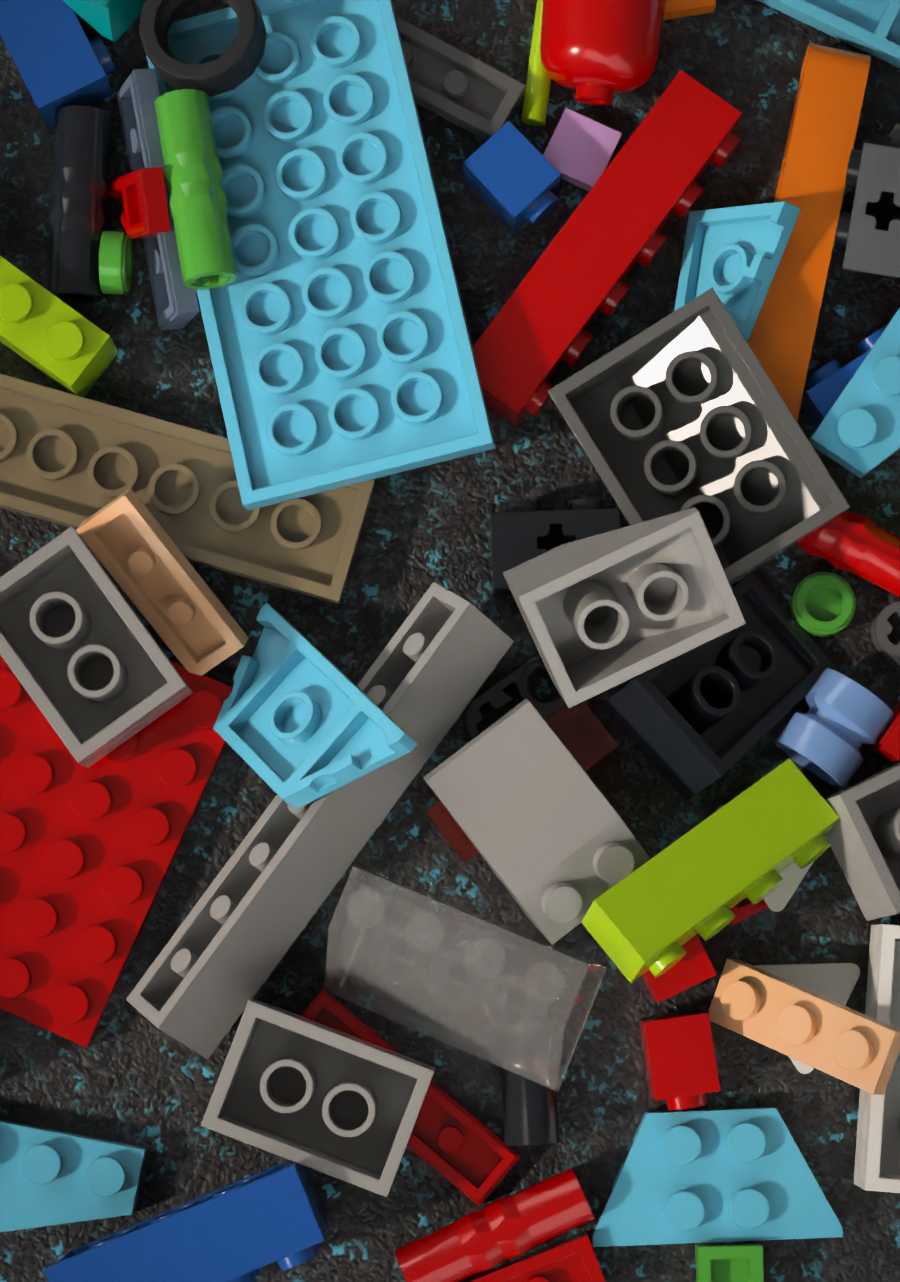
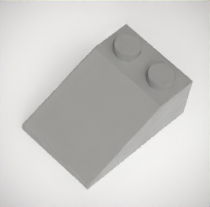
M696 507L562 544L503 572L547 672L568 708L746 624Z
M524 699L423 777L529 920L551 945L581 923L596 898L650 860V857L618 813L528 699Z
M900 762L824 798L840 817L828 832L826 838L831 844L832 851L866 921L900 913Z

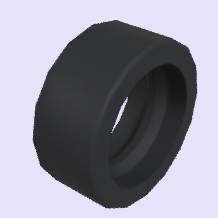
M147 0L141 12L139 33L146 55L170 86L178 90L196 89L207 93V96L213 97L234 90L254 73L264 55L267 33L261 11L255 0H221L229 4L235 11L240 25L239 34L229 50L218 59L203 64H186L178 60L170 51L167 40L168 29L175 17L189 5L203 0Z

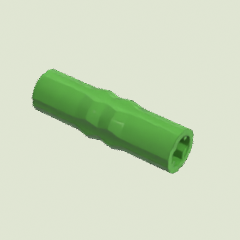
M196 89L174 90L157 97L154 103L164 160V183L169 193L168 211L174 224L183 285L187 289L194 290L219 288L233 283L237 279L227 219L228 199L222 186L223 169L217 156L208 96L204 91Z

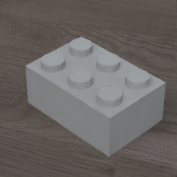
M72 526L0 577V655L75 760L82 766L89 768L193 693Z
M254 998L247 1002L200 1126L387 1197L436 1067Z

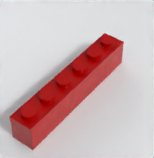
M683 70L679 71L473 346L485 403L514 425L518 424L526 412L534 418L541 412L551 398L548 390L555 387L550 382V379L563 362L570 367H574L594 339V336L587 332L600 312L609 318L614 314L631 289V286L625 283L624 280L637 263L647 268L653 262L668 240V237L661 232L674 213L682 219L688 215L705 190V187L699 184L698 181L711 164L719 170L722 169L742 140V138L735 134L742 113Z

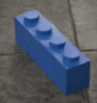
M0 0V35L46 127L55 123L56 109L72 105L91 106L113 95L106 74L116 70L111 57L99 35L88 40L79 23V20L83 18L62 0Z

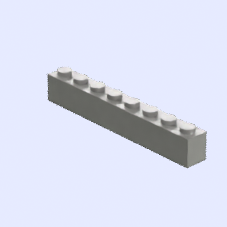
M433 582L357 685L418 745L411 752L298 809L293 808L276 795L126 998V1001L158 1029L208 1060L245 1010L248 1000L253 999L261 986L267 981L277 964L299 934L306 928L310 919L338 881L344 876L348 867L376 829L382 824L389 811L414 777L420 772L430 755L452 725L458 720L460 714L488 676L494 671L514 641L472 603Z

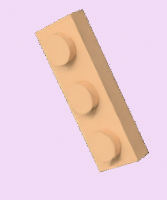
M131 488L83 521L76 529L80 537L188 672L202 676L245 646L249 637Z
M727 958L708 1011L710 1021L873 1095H884L900 1051L899 1029L739 959Z

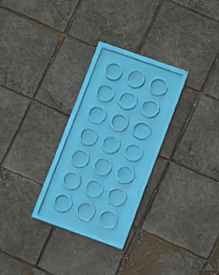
M255 0L261 11L267 32L264 55L254 73L237 88L213 97L208 96L217 156L223 169L222 186L228 199L227 219L237 279L223 287L197 290L242 506L247 511L496 449L392 0ZM231 7L172 22L167 34L170 51L178 60L186 64H203L216 60L231 48L239 34L240 25L237 15ZM147 56L149 69L155 68ZM155 68L160 96L167 92L178 90L170 86Z

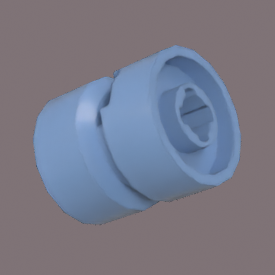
M826 668L805 697L810 710L807 713H794L774 743L788 757L816 777L836 788L844 789L864 760L859 749L863 743L875 744L895 715L882 700L862 685L836 670Z

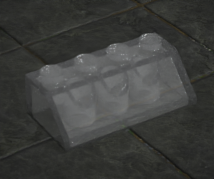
M353 866L328 927L325 991L552 1090L559 1091L607 968L378 872Z

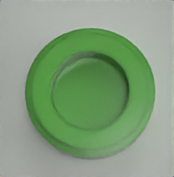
M103 231L99 248L102 294L126 295L130 290L132 281V241L130 236H127L126 231Z
M816 572L808 575L795 587L790 598L791 616L807 634L816 637H827L841 631L851 621L856 608L855 595L849 583L841 576L831 572Z

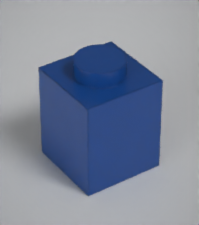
M510 121L506 122L463 162L462 180L513 232L526 221L532 226L537 225L556 207L560 200L555 194L559 191L561 173Z

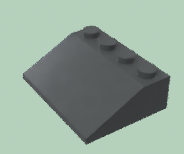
M713 287L548 390L552 400L629 524L641 523L696 507L730 586L850 508Z

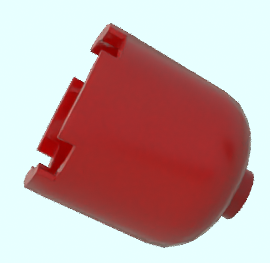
M543 0L540 56L541 64L546 74L557 84L576 90V101L594 105L612 104L613 94L631 92L643 86L652 76L658 58L666 0Z

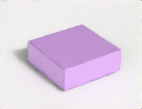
M565 108L543 156L561 173V179L590 191L609 166L621 141L622 133Z

